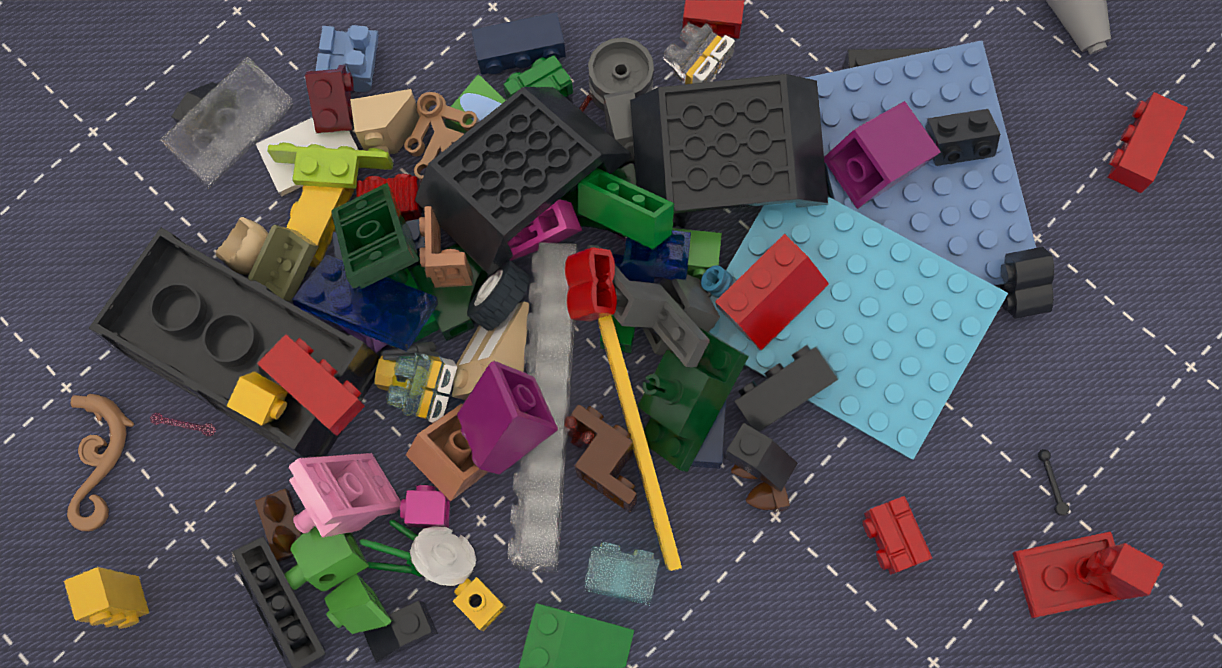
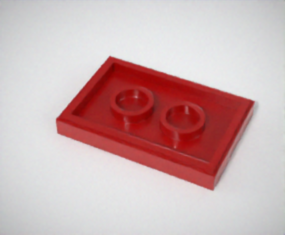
M1111 532L1012 552L1031 618L1121 600L1085 579L1089 572L1086 566L1091 555L1095 551L1116 546Z

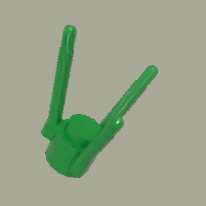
M389 521L392 527L412 541L418 536L397 521ZM367 539L360 540L361 545L406 559V564L410 565L367 562L369 564L367 568L410 573L422 577V574L418 572L412 563L409 552Z

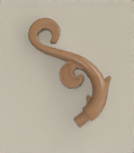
M88 394L87 396L73 395L71 398L72 408H82L86 412L94 413L97 421H101L103 417L107 421L110 430L109 445L103 454H99L98 449L102 446H107V442L101 436L89 435L80 442L78 448L80 460L86 465L96 468L77 490L67 511L68 520L74 528L81 531H94L99 529L108 518L109 508L107 503L98 495L93 494L89 496V500L95 506L93 514L89 517L81 516L79 510L80 503L113 469L125 446L126 426L133 427L134 423L107 397L97 394Z

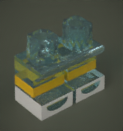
M415 353V357L397 356L394 374L408 377L406 388L390 384L386 396L387 404L401 408L404 415L422 417L434 423L444 416L449 398L447 394H450L457 365L451 359Z

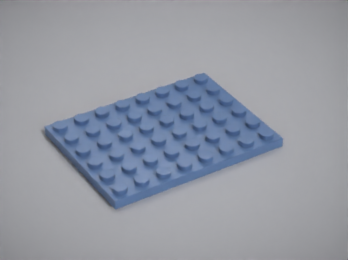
M983 40L806 77L807 79L817 80L824 156L855 128L904 101L927 133V118L989 109L1001 134L994 157L935 166L932 159L923 167L859 209L855 207L826 163L825 173L832 199L994 286L1004 285L1005 282L1001 276V265L1004 264L1005 255L1007 253L1036 248Z

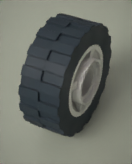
M508 260L493 274L488 276L469 304L467 316L487 331H492L495 327L497 328L522 299L530 283V275L511 260Z

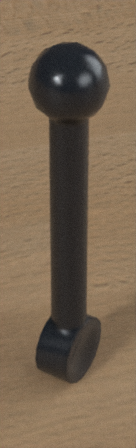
M1042 449L1038 453V458L1044 464L1057 503L1054 510L1060 516L1066 515L1070 509L1068 504L1062 500L1050 463L1051 453L1046 449Z

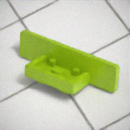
M282 142L278 145H268L267 149L274 162L295 164L292 178L295 185L356 189L359 168L393 169V161L389 153L379 148H370L366 151L355 150L348 146H340L338 149H333L317 144L301 147Z

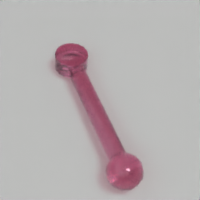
M153 413L150 416V421L154 425L164 423L201 431L208 437L213 436L216 431L214 425L210 423L199 425L166 418L160 413Z

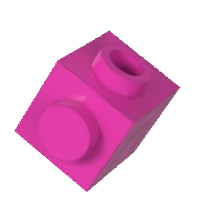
M418 485L416 486V491L407 490L406 499H402L400 504V517L405 519L404 523L407 526L418 528L440 526L449 528L450 500L441 491H436L435 486Z

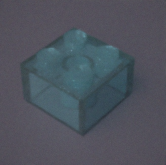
M601 542L600 547L592 546L584 582L586 592L651 605L660 561L653 559L654 553L634 549L633 554L621 552V546L607 542Z

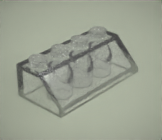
M247 56L159 141L193 176L209 189L293 108V99Z

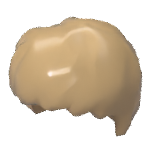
M241 217L238 219L235 228L228 235V238L216 250V256L234 272L249 275L268 236V232L260 224Z

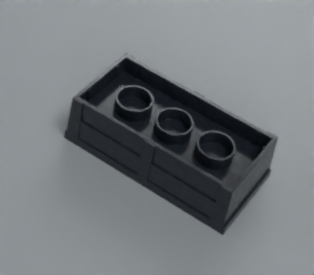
M160 227L89 327L91 331L116 351L298 458L327 456L342 431L336 436L289 392L284 399L287 402L286 408L277 420L274 419L263 425L254 422L227 407L239 378L255 371L280 385L257 363L286 334L294 342L301 338L314 350L310 356L318 363L322 359L328 362L338 372L334 378L341 384L348 380L362 393L358 397L362 401L375 381V372L380 358L363 341L351 334L347 336L275 295L268 287L255 280L253 282L190 247L162 227Z

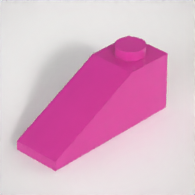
M557 200L507 243L514 255L509 260H514L549 247L582 231L571 202Z

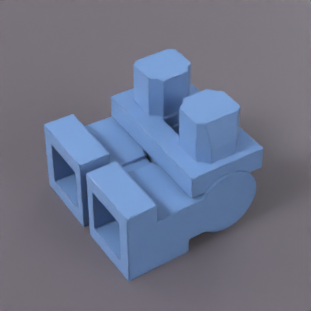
M352 25L348 28V32L335 31V28L331 26H322L319 45L320 53H318L315 71L337 69L339 65L345 64L347 73L352 74L354 91H370L378 46V31L369 30L366 26Z

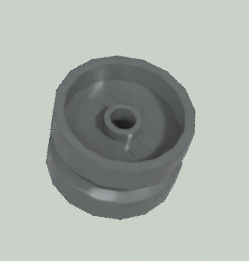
M612 38L601 43L592 52L588 62L590 96L595 105L604 112L603 95L633 90L635 97H638L653 90V58L648 49L638 41L628 38Z

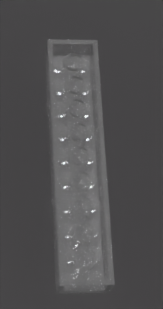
M539 242L538 253H533L532 272H534V282L536 283H530L529 302H532L533 313H528L527 332H529L531 344H525L524 363H527L528 374L535 377L558 431L519 459L521 470L514 474L513 491L516 492L518 497V505H512L511 525H514L516 531L515 539H509L508 559H511V562L519 571L558 573L576 320H571L567 309V294L570 287L566 280L565 263L568 256L578 253L577 244Z

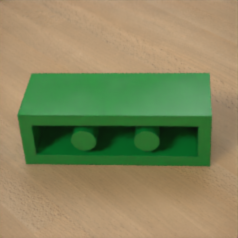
M599 168L578 183L579 214L651 249L656 248L672 235L673 202Z

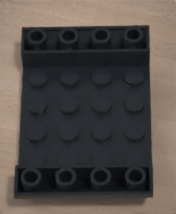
M780 74L658 87L630 100L636 186L673 202L674 214L796 202V208L828 205L817 80Z
M522 87L428 163L415 201L424 211L425 206H432L439 226L490 276L514 256L507 243L597 167L612 174L629 160L632 155L554 87Z

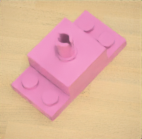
M372 453L298 458L288 466L294 475L289 481L306 508L293 518L296 528L302 533L310 532L315 526L322 538L361 530L378 516L394 514L400 510L401 500Z

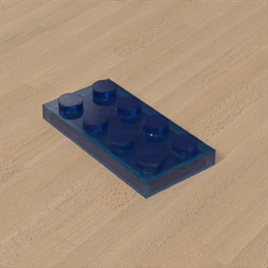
M328 254L325 255L292 299L294 306L303 311L406 352L438 306L436 296L387 277L363 289L360 286L353 289L347 280L343 260Z

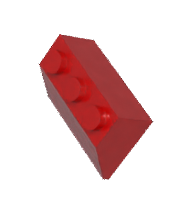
M784 234L715 303L716 307L762 351L829 283L810 258Z

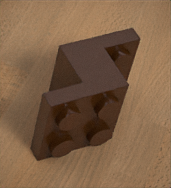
M578 404L571 413L573 426L592 440V442L575 464L577 477L630 514L637 504V493L634 490L635 485L623 476L619 475L617 477V475L633 454V441L629 439L631 434L617 424L612 428L602 421L604 416L595 408L588 406L585 409Z

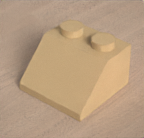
M411 89L350 99L355 134L363 150L366 151L370 148H379L389 154L397 153L405 144L406 139L412 135L420 118L417 113V103Z

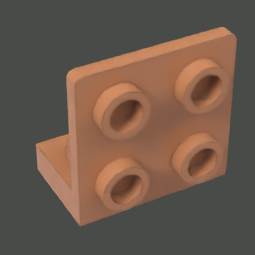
M425 206V217H420L419 228L421 237L425 236V247H420L421 267H425L426 277H431L435 288L473 285V273L465 252L455 249L441 251V228L432 206Z

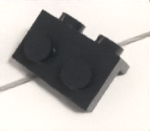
M989 109L927 118L926 129L941 152L933 158L935 166L985 159L996 155L1001 134Z

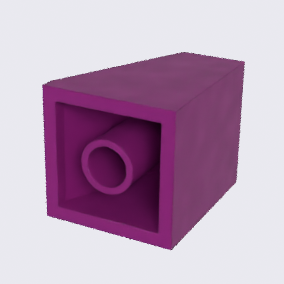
M904 101L855 128L824 156V162L855 207L859 209L923 167L941 152Z
M495 360L488 365L457 413L462 426V435L469 443L475 465L481 470L499 475L558 431L535 377Z

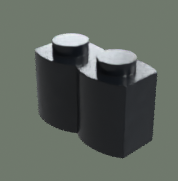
M1044 247L1007 253L1004 264L1001 265V276L1005 282L1004 291L1008 293L1002 303L1003 309L1008 311L1014 319L1051 312L1054 301L1052 287L1054 279L1053 255Z

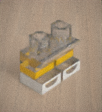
M688 22L680 33V40L687 44L686 48L682 49L676 44L671 43L664 52V60L674 68L673 76L684 84L712 82L716 74L722 70L733 56L735 40L727 35L723 38L712 32L711 27L706 23L702 28H699Z

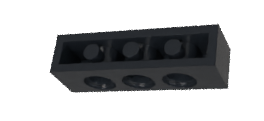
M264 536L232 551V563L286 667L311 668L323 661L326 653Z

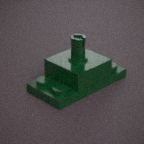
M388 183L331 210L346 277L353 289L358 286L363 289L385 277L389 279L393 287H399L408 281L409 276L404 268L420 259L410 228L397 207L394 194Z
M702 328L700 330L710 341L697 366L686 367L673 351L667 349L655 373L645 378L650 382H643L644 394L637 405L638 408L651 416L644 429L648 447L677 469L688 472L749 358L743 352Z

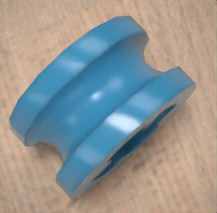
M716 265L706 270L702 276L701 285L705 291L718 298L733 285V277L721 266Z

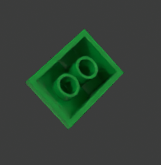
M536 603L519 668H625L634 630Z

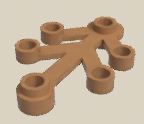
M426 92L419 97L417 113L420 118L412 135L405 141V149L412 156H420L425 151V144L422 140L429 126L432 125L434 134L421 162L416 164L414 168V173L420 181H422L424 176L420 175L421 171L427 168L428 163L438 156L440 150L443 152L464 135L458 131L446 128L443 118L460 123L467 132L480 122L477 115L472 111L463 112L446 106L445 99L435 92ZM432 105H437L434 110L429 111ZM469 118H474L473 123L465 125ZM419 142L418 147L412 150L411 146L414 143Z

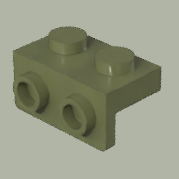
M273 225L248 279L252 282L255 280L261 283L280 298L292 302L319 246L296 230Z

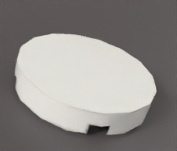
M432 526L423 529L414 539L410 550L412 563L420 574L437 584L454 586L463 583L471 575L476 563L473 547L462 535L457 537L452 534V529Z

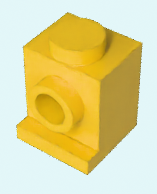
M477 577L473 581L467 578L454 591L457 595L453 600L454 604L481 631H484L507 608ZM474 595H480L482 598V603L479 607H472L470 604V600Z

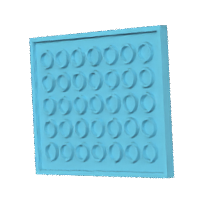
M828 197V205L797 208L796 202L764 205L726 269L733 277V284L776 241L786 234L810 258L829 285L762 351L716 307L715 301L718 298L712 295L710 300L720 318L709 332L749 356L745 366L765 377L764 373L777 364L781 363L783 367H786L795 361L791 355L804 346L808 345L810 349L818 346L839 379L807 401L913 460L1008 293Z

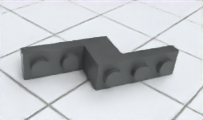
M588 245V247H587V249L592 248V247H594V248H600L599 246H596V245ZM615 265L612 283L617 295L616 311L613 314L621 326L653 328L686 367H696L710 341L708 337L660 284L629 281Z

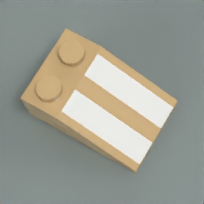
M518 303L508 317L492 331H487L479 325L456 364L457 370L453 380L452 397L466 400L488 365L494 360L519 371H524L529 303Z

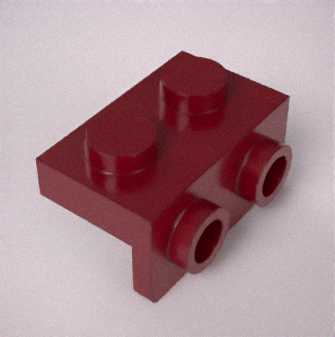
M339 65L337 69L306 72L305 79L315 132L327 133L352 130L354 122L350 91H354L352 74L347 73L346 65Z

